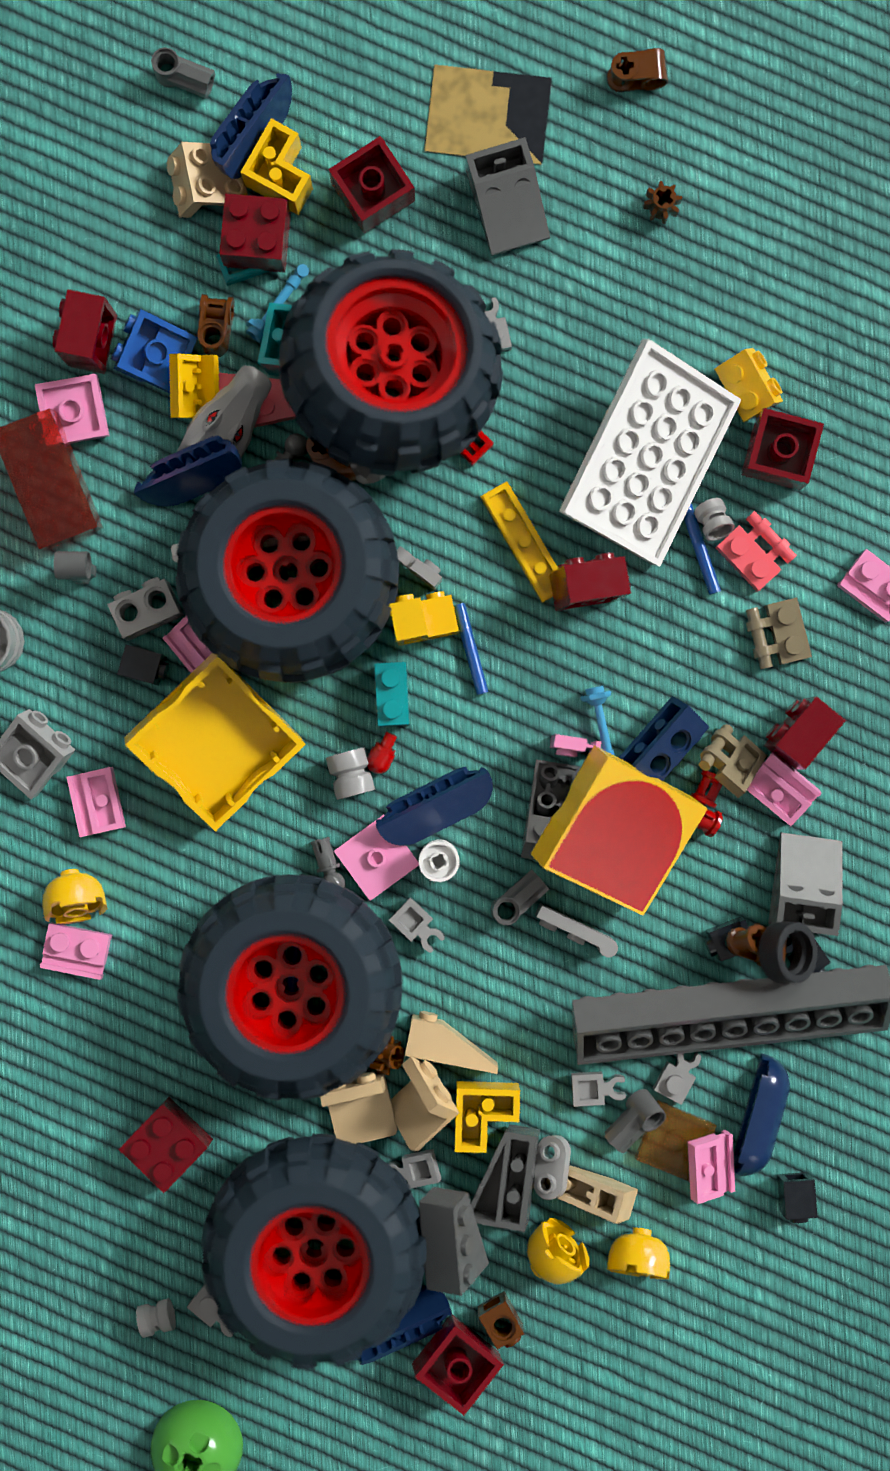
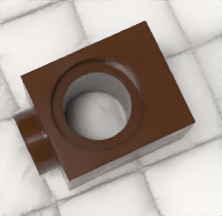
M505 1291L478 1306V1317L497 1350L503 1346L509 1348L521 1340V1336L524 1335L523 1323ZM499 1318L510 1320V1324L505 1328H499L494 1323Z

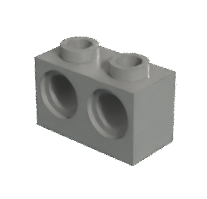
M159 577L150 579L142 584V589L134 593L131 590L121 592L113 597L114 602L107 604L123 639L130 641L184 616L174 591L167 580H160ZM164 593L166 596L165 605L160 609H154L152 605L153 597L156 594ZM130 606H136L138 610L135 620L127 622L124 618L125 610Z

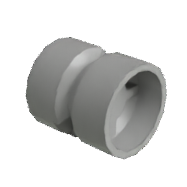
M364 748L326 757L330 775L337 778L333 783L337 800L375 790L371 773L364 770L368 765Z

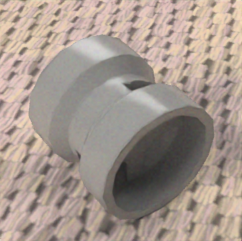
M721 498L706 500L697 506L694 511L697 521L703 524L702 532L708 541L720 540L728 536L735 528L732 519L725 514L726 506Z
M169 1298L158 1301L156 1306L149 1304L137 1306L136 1320L142 1338L153 1336L159 1329L163 1332L175 1330V1312Z

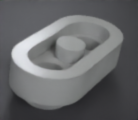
M559 1135L544 1137L538 1144L533 1184L536 1193L545 1200L561 1197L567 1188L571 1149L567 1140ZM550 1146L555 1151L553 1158L548 1153ZM546 1178L551 1182L550 1189H547L545 1186Z

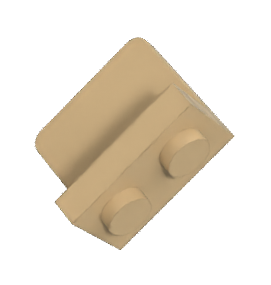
M181 142L168 157L167 171L172 177L174 187L173 201L178 208L179 217L191 218L202 205L224 206L225 193L248 195L242 177L232 179L223 174L215 165L211 155L210 143Z
M410 1056L402 1065L411 1081L391 1099L395 1118L394 1122L408 1148L418 1151L457 1116L459 1111L452 1101L449 1091L438 1077L435 1067L426 1060L423 1062Z
M375 1072L363 1073L351 1083L344 1084L337 1089L327 1092V1095L320 1096L322 1107L328 1106L336 1139L357 1144L358 1142L364 1143L394 1136L397 1133L398 1127L394 1122L392 1102L384 1074L375 1075Z

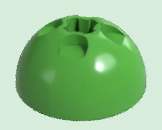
M189 1400L179 1403L160 1418L154 1429L150 1447L152 1465L155 1471H237L243 1454V1438L240 1428L227 1410L213 1402Z

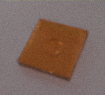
M658 1100L657 1103L666 1113V1119L657 1129L644 1133L635 1159L690 1182L688 1142L713 1134L717 1125L714 1122Z

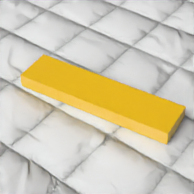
M508 481L483 494L480 498L541 603L553 597L549 575L558 570V567Z

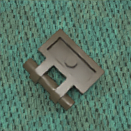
M797 597L766 605L767 618H760L758 607L746 610L749 621L746 623L748 632L751 631L755 645L753 654L755 659L758 658L761 670L773 667L770 658L772 654L777 653L780 665L812 657ZM770 627L774 644L767 646L763 628Z
M724 724L721 729L714 732L711 737V745L706 746L702 751L699 767L702 770L708 771L712 766H715L719 771L714 778L739 798L747 791L767 755L745 735L737 740L731 735L733 728L728 724ZM725 749L729 755L726 756L721 750Z

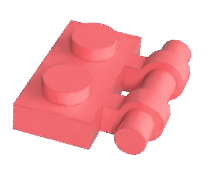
M754 511L746 518L753 527L749 533L739 525L715 548L758 592L782 570L774 562L779 555L787 564L797 555L789 548L791 544L785 538L781 539L770 528L771 523L766 518L762 519ZM760 535L772 547L767 554L754 541Z

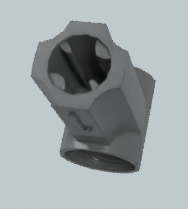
M159 48L154 52L151 63L159 84L169 88L177 87L207 99L214 85L215 70L179 57L170 48ZM165 64L174 65L170 71L164 72L160 70Z
M56 551L54 555V574L56 579L71 580L79 585H88L90 580L96 577V566L91 563L89 551Z
M531 869L502 896H499L492 902L490 908L491 915L500 924L512 925L519 919L520 915L549 891V888ZM503 902H510L514 910L511 917L507 919L500 918L497 912L498 906Z
M647 1089L634 1092L627 1099V1109L605 1131L604 1136L607 1141L623 1154L645 1132L657 1129L666 1119V1113Z

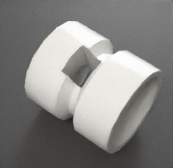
M437 839L430 841L420 852V870L426 878L432 881L443 882L449 880L459 868L458 852L446 840Z

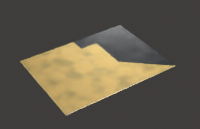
M434 65L425 151L466 156L467 154L525 137L533 164L542 165L552 78Z

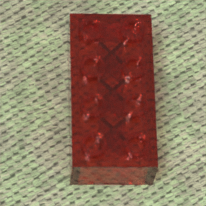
M48 408L1 426L0 455L38 548L40 550H48L103 529L57 412Z

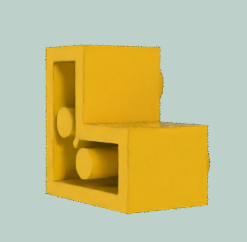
M271 118L241 170L246 187L264 197L288 199L290 211L297 215L301 212L313 190L311 176L292 165L302 148L299 134Z
M444 591L427 594V600L422 601L420 598L414 599L413 594L396 597L395 603H391L389 606L392 608L391 616L398 646L458 634L459 630L452 596H445Z
M457 1081L456 1108L459 1114L455 1116V1152L487 1153L488 1121L519 1122L520 1088L518 1083Z

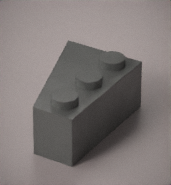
M511 1124L508 1126L471 1202L477 1224L525 1232L530 1217L540 1129Z
M433 1187L419 1201L422 1237H426V1262L424 1264L427 1289L462 1296L489 1262L468 1193Z

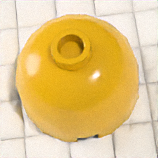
M78 869L62 871L59 877L53 879L48 884L42 896L45 921L49 922L50 917L55 918L56 924H69L90 920L91 915L88 913L98 910L100 916L107 910L106 897L100 882L89 874L79 873Z
M549 1218L546 1222H542L529 1237L527 1244V1255L532 1272L538 1278L556 1285L574 1281L589 1267V1255L583 1242L579 1245L571 1237L575 1232L561 1220Z
M633 1228V1233L622 1234L613 1242L608 1255L607 1270L636 1277L646 1276L651 1279L669 1280L670 1255L666 1245L660 1239L651 1236L652 1230Z

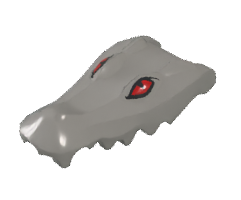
M242 366L229 385L220 390L211 401L198 410L188 425L177 452L209 437L219 435L223 439L231 441L242 458L250 444L261 405L271 389L272 383L267 375L255 367Z

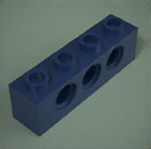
M672 696L618 758L628 762L642 774L663 781L674 767L681 762L688 751L701 739L709 726L689 705Z

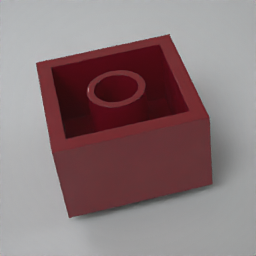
M381 136L328 169L332 186L364 234L415 201V187Z
M225 193L219 252L224 266L227 268H252L285 273L291 218L288 199Z
M67 289L66 298H62L59 305L61 322L59 329H56L53 334V348H55V352L69 367L105 374L117 313L104 296Z
M763 408L755 419L741 475L802 490L810 481L824 423Z
M614 553L600 554L595 556V559L584 562V557L565 560V564L558 565V570L549 575L555 611L611 603L631 594L625 556L614 557Z
M817 696L803 698L800 701L796 699L786 710L785 714L788 717L781 725L776 723L766 734L765 737L768 741L764 747L771 753L775 752L795 770H804L811 764L846 720Z
M168 1097L119 1148V1151L155 1186L165 1193L209 1147L213 1138L172 1098Z
M451 1314L442 1324L443 1328L434 1334L416 1357L412 1366L414 1375L419 1381L465 1416L504 1364L498 1350Z

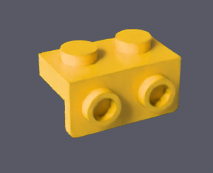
M754 348L744 349L714 368L724 388L741 399L737 411L743 422H747L757 416L763 408L769 409L783 402L780 396L782 389L775 378H770L765 369L768 366L766 359L760 351H755Z
M169 354L171 418H193L198 410L211 401L219 392L218 355Z

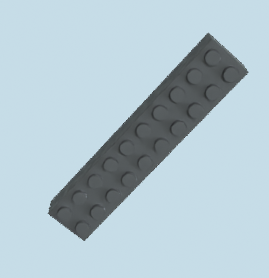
M864 965L860 968H835L826 972L812 973L802 983L775 982L767 977L755 980L739 979L728 983L710 982L705 985L692 987L677 986L673 989L665 990L647 989L630 994L614 993L603 997L584 996L580 999L572 1000V1033L577 1064L583 1065L886 1031L890 1024V974L887 965Z

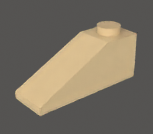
M420 1011L419 1015H412L405 1056L497 1074L498 1063L444 1020L437 1019V1014Z
M569 1165L567 1188L565 1193L558 1199L617 1224L630 1219L638 1189L612 1178ZM546 1178L545 1186L547 1189H550L551 1182Z

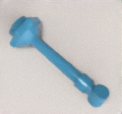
M305 264L295 268L294 274L286 281L285 287L273 303L284 304L293 290L298 288L302 278L306 277L309 273V268ZM267 312L262 319H250L245 323L248 327L246 330L247 334L259 343L262 342Z
M604 686L585 689L586 695L581 696V700L595 708L602 749L615 756L614 749L611 747L602 704L611 695V690L604 691Z

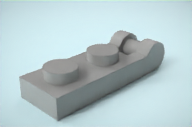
M541 903L539 904L535 913L536 917L541 919L539 925L556 932L557 928H561L569 932L567 935L568 939L581 945L588 941L596 945L598 951L605 957H613L617 953L618 945L610 936Z

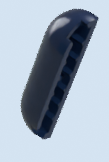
M278 73L275 79H270L260 84L258 80L253 82L214 133L210 141L212 159L218 169L232 179L242 177L241 170L271 118L283 124L292 100V83L289 75Z
M219 435L209 437L153 463L150 466L153 471L142 484L137 482L134 494L143 501L157 506L182 504L213 491L226 480V476L241 469L240 454L231 441L223 439Z
M467 767L456 769L392 801L386 806L388 812L384 817L376 820V828L382 838L389 843L403 846L417 843L480 811L492 795L493 782L491 776L483 767L480 770L468 771Z
M761 1053L733 1152L734 1174L739 1176L756 1174L769 1163L790 1092V1080L784 1066L777 1059Z
M427 1285L421 1286L413 1307L408 1310L400 1321L397 1330L379 1346L376 1347L374 1344L362 1351V1356L356 1359L359 1360L360 1365L376 1361L443 1328L441 1322L452 1314L450 1304L444 1293L428 1290Z

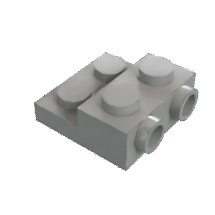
M28 709L15 717L0 738V772L32 800L38 796L51 777L61 770L75 752V749L70 745L71 739L68 735L61 731L55 732L47 725L48 719L43 713Z

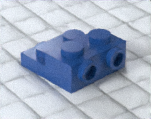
M140 309L136 316L130 314L124 325L123 331L128 333L124 344L118 342L113 351L111 360L116 361L113 369L170 394L169 354H191L198 337Z

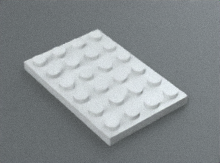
M642 339L559 512L648 563L660 567L741 399L650 339Z

